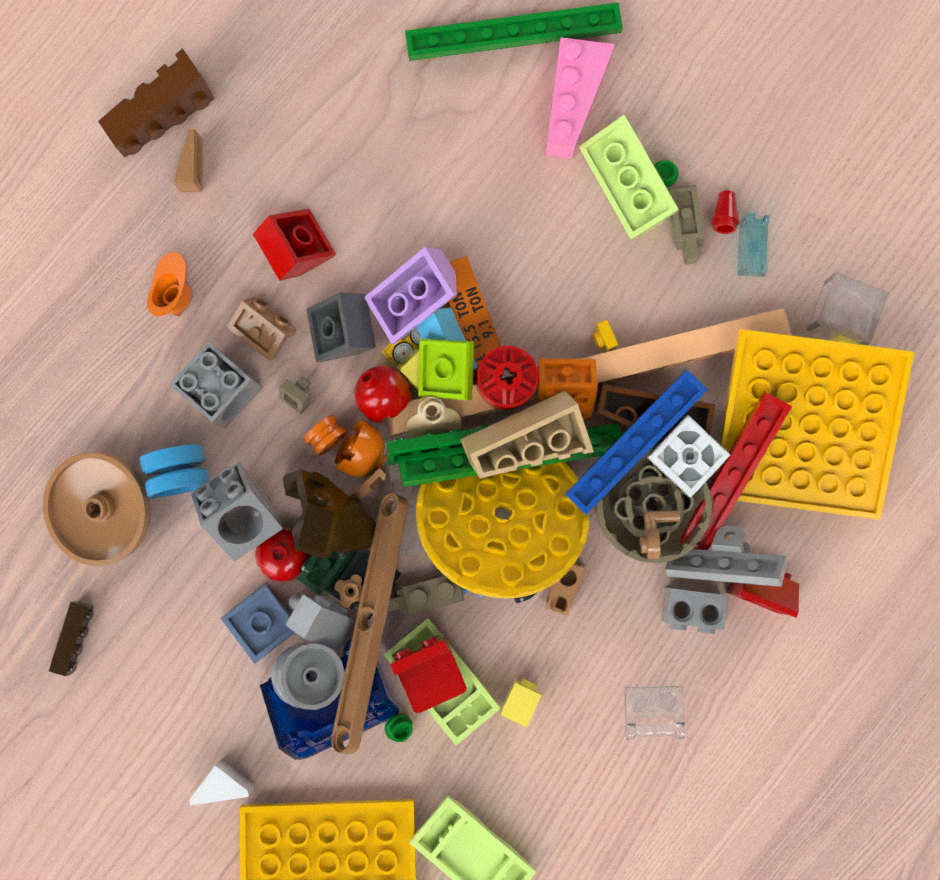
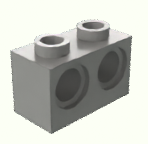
M665 587L662 621L670 623V629L686 631L688 625L698 627L697 632L715 634V629H725L728 595ZM682 601L686 606V612L683 616L677 617L673 609L676 603ZM707 605H711L714 609V615L710 620H705L702 616V611Z

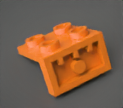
M539 358L537 403L566 391L578 404L582 418L590 419L597 392L596 359Z

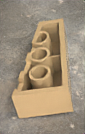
M566 391L460 439L469 463L479 478L514 471L518 466L527 464L531 466L540 465L542 461L558 458L561 460L570 458V454L583 452V454L594 452L579 406Z

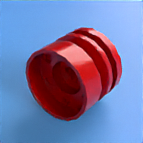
M500 346L490 351L481 360L476 376L477 390L481 398L489 406L499 410H514L524 405L534 394L539 382L538 367L533 357L525 350L515 346ZM504 370H508L509 374L515 375L510 385L507 384L506 380H500Z

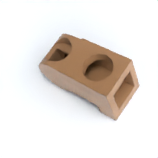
M575 562L569 572L551 586L545 604L546 609L568 615L585 571L584 564Z

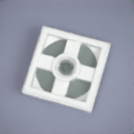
M686 415L647 458L688 497H692L725 462L730 454L689 415Z

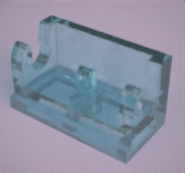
M747 213L740 221L737 275L766 276L768 271L766 263L769 215H765L762 219H755V213Z

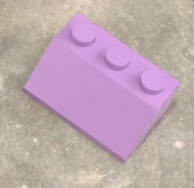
M424 247L364 297L391 344L397 343L457 295L456 273L442 249Z

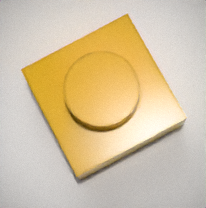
M608 320L597 323L594 328L595 333L592 334L595 345L598 349L602 348L604 353L615 350L618 343Z

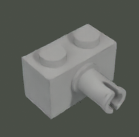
M298 592L292 595L289 600V608L294 611L286 623L287 627L306 640L337 650L341 648L356 621L347 614L348 608L341 606L336 601L332 604L331 601L318 594L315 598Z

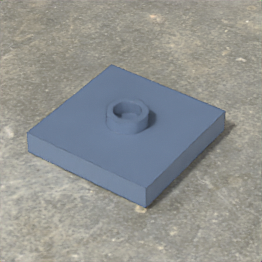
M269 583L262 585L220 618L254 664L295 633L286 626L291 612Z

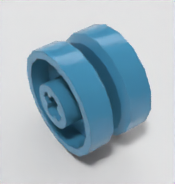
M200 444L169 447L139 457L142 472L147 475H157L144 483L148 498L167 497L195 491L200 485L210 482L207 469L193 468L206 460L203 446Z

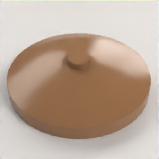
M88 452L68 458L50 476L43 496L44 520L51 538L62 552L82 564L105 566L127 558L138 549L149 529L151 505L142 478L129 463L110 453Z

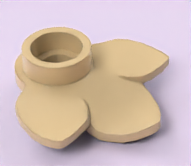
M427 396L418 403L417 413L407 421L406 437L411 439L427 433L436 435L447 433L448 430L461 429L460 416L454 409L445 407L440 398ZM430 405H434L435 410L431 413H427V407Z

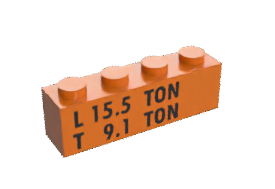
M465 256L450 262L456 273L457 295L443 305V307L452 308L465 340L474 341V361L478 368L473 372L474 375H477L481 360L490 351L500 347L501 344L468 257Z

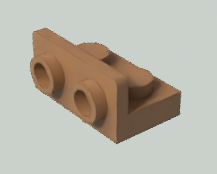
M255 297L242 300L227 325L228 329L269 361L276 357L286 339L297 331L290 325L289 319L276 314L269 308V304L266 301Z

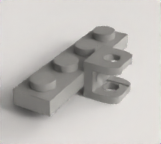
M721 526L717 530L712 542L714 551L692 549L684 556L668 561L665 571L668 577L781 587L788 562L786 556L750 553L748 543L744 542L745 533L742 527ZM729 534L735 535L732 539H725Z

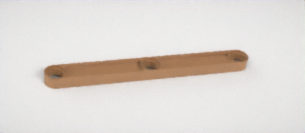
M394 493L385 495L380 504L335 718L331 744L334 751L340 754H353L359 749L408 512L407 499ZM397 500V508L394 513H391V506ZM371 614H373L374 621L372 626L369 628L367 624L368 618ZM348 733L349 743L345 748L343 745L344 735Z

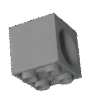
M210 342L198 352L169 384L212 423L225 429L263 388Z
M240 462L232 467L225 468L219 476L208 483L200 485L191 494L200 525L234 562L283 529L270 498ZM244 506L242 509L236 512L226 513L228 510L234 507Z

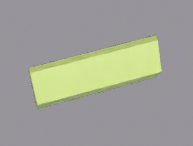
M626 115L621 116L578 146L631 240L659 226L679 210Z

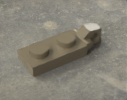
M697 186L669 188L668 191L679 208L671 216L677 250H683L685 264L696 263L697 259H699L698 248L703 246L702 240L704 239Z
M442 576L396 590L397 597L389 600L387 612L401 609L402 615H411L461 602L465 598L461 586L452 582L446 576Z

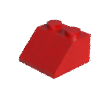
M310 209L268 215L253 233L254 238L279 281L299 277L336 255Z
M786 572L781 587L730 582L726 592L778 614L797 618L799 613V583L790 580L792 575Z

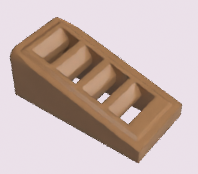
M189 129L176 171L174 185L180 192H201L203 180V140L195 129Z

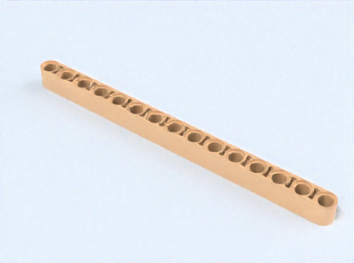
M777 309L581 359H596L597 386L735 352L739 329L792 335L785 309ZM515 375L501 378L500 380H506L507 384L510 385ZM537 384L534 394L525 404L537 401L539 384ZM473 385L472 400L440 398L445 407L452 408L459 414L461 420L500 411L489 406L481 398L477 385ZM423 398L409 401L406 408L393 419L390 416L386 417L391 437L406 434L407 421L417 413L418 403ZM428 406L426 412H433L435 410V406Z

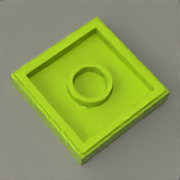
M420 339L418 396L472 400L474 341Z

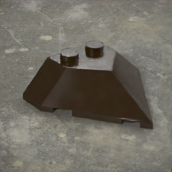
M299 469L285 474L283 477L285 495L299 499L302 508V514L292 530L295 550L324 558L331 556L334 551L340 550L343 554L371 548L376 522L352 498L318 472Z

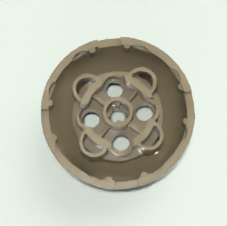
M651 448L596 504V513L604 535L618 551L638 561L663 563L684 556L698 543L709 526L712 501L707 482L692 497H688L647 458L655 449ZM660 484H665L668 487L669 491L666 496L658 494L657 488ZM633 487L638 488L641 492V496L637 500L632 499L629 495V491ZM705 500L704 513L694 531L686 541L680 543L687 523L699 503ZM649 501H653L655 504L653 511H680V522H671L670 524L657 523L660 535L659 559H647L646 553H641L640 536L645 535V523L641 528H637L633 524L635 516L640 515L644 518L645 513L651 511L646 509V503Z

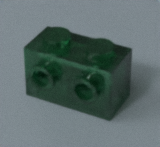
M340 550L334 551L331 556L324 558L313 555L312 558H308L302 565L301 574L297 580L319 596H328L358 551L343 554Z

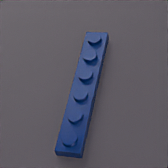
M688 369L685 370L577 480L565 495L587 515L708 389Z

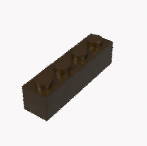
M80 601L70 602L49 672L62 676H68L75 672L78 665L76 662L77 657L83 649V639L88 634L87 626L94 615V605Z

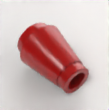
M725 190L721 191L718 195L711 224L714 226L715 232L730 234L736 231L740 222L735 192Z

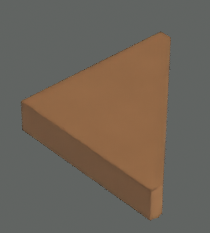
M381 468L378 469L349 497L358 504L387 478V474Z

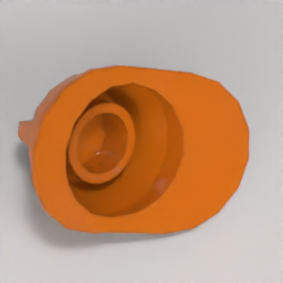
M167 253L161 258L155 269L147 299V309L150 314L156 317L165 316L166 314L180 316L191 302L192 289L186 281L187 265L185 259L179 253Z

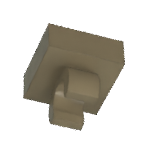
M303 376L296 384L287 379L280 386L279 399L302 414L308 407L310 395L307 393L310 391L309 386L311 382Z

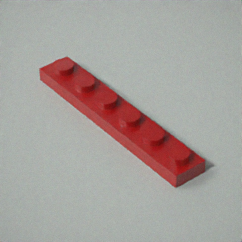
M765 391L763 392L730 449V456L721 465L709 486L712 501L709 526L693 549L708 550L717 530L724 524L791 410L792 406ZM705 500L699 503L687 523L680 543L686 541L694 531L704 513Z

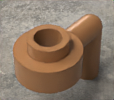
M679 510L648 511L645 513V535L640 536L641 553H646L647 559L660 558V535L657 523L680 522Z

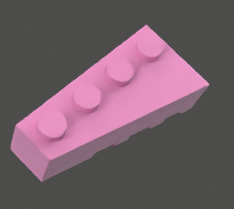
M569 38L560 39L545 155L572 159L611 61L615 44Z

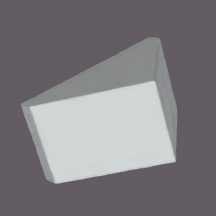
M221 760L214 766L190 798V806L249 797L254 791V784L225 761Z

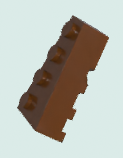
M183 48L175 54L178 60L168 67L164 64L156 71L159 74L156 79L148 84L143 82L136 88L134 98L131 100L123 99L98 121L116 149L124 157L138 153L142 146L151 140L159 139L166 130L174 125L182 124L189 115L197 110L206 108L210 101L215 99L203 77Z
M601 384L598 388L594 412L629 428L656 401L660 394ZM697 401L664 434L659 442H662L686 415H689L710 435L716 404Z

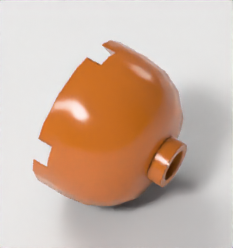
M361 419L351 429L355 431V434H352L349 438L345 437L334 459V463L337 464L334 466V469L351 477L368 475L374 469H380L386 460V455L383 454L385 449L383 436L372 424Z

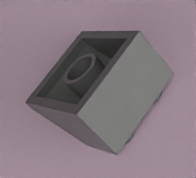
M338 293L306 309L316 362L360 355L376 348L369 307L364 298L366 294Z

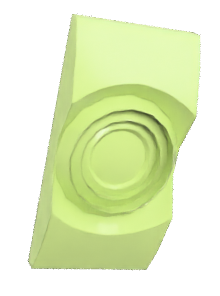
M427 618L389 649L384 656L391 663L395 659L394 654L410 648L411 651L417 650L422 647L421 642L437 636L438 639L445 636ZM447 640L466 683L467 690L464 694L432 707L428 711L453 743L458 745L500 710L501 707Z
M448 795L409 841L414 848L452 880H530L536 873L535 869L511 845L495 835L471 811Z

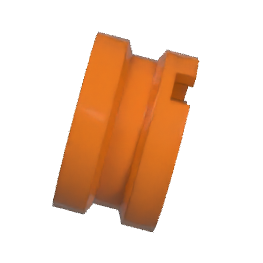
M333 414L317 423L303 438L307 445L314 447L313 452L318 457L335 447L340 438L343 439L348 433L343 426L340 427L337 424L338 419Z

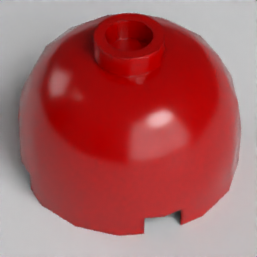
M384 365L372 367L365 371L355 384V403L358 409L371 422L381 423L383 422L381 419L388 416L393 419L406 408L411 398V393L409 392L411 384L394 367Z
M282 526V530L256 547L255 557L256 564L264 575L271 580L287 582L296 580L306 573L311 566L312 555L295 550L292 535L294 527Z

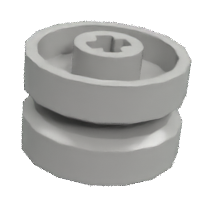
M299 643L288 647L278 656L273 665L271 680L274 691L283 702L301 709L317 710L328 706L338 697L342 689L345 672L341 659L331 648L323 644ZM307 672H310V678H306Z

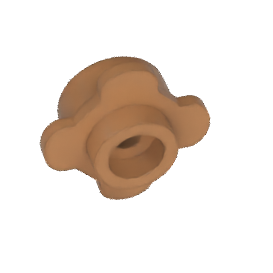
M352 575L346 581L338 580L335 583V590L339 592L341 597V606L348 608L352 603L360 602L363 589L361 576ZM350 588L354 590L352 594L348 592Z

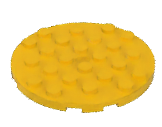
M565 462L516 469L484 478L472 476L421 484L416 505V523L423 548L433 564L447 578L471 592L494 598H517L543 591L558 582L569 572L580 556L586 542L589 529L588 514H584L565 495L577 482L578 478ZM504 508L509 511L510 517L508 520L495 517V511Z

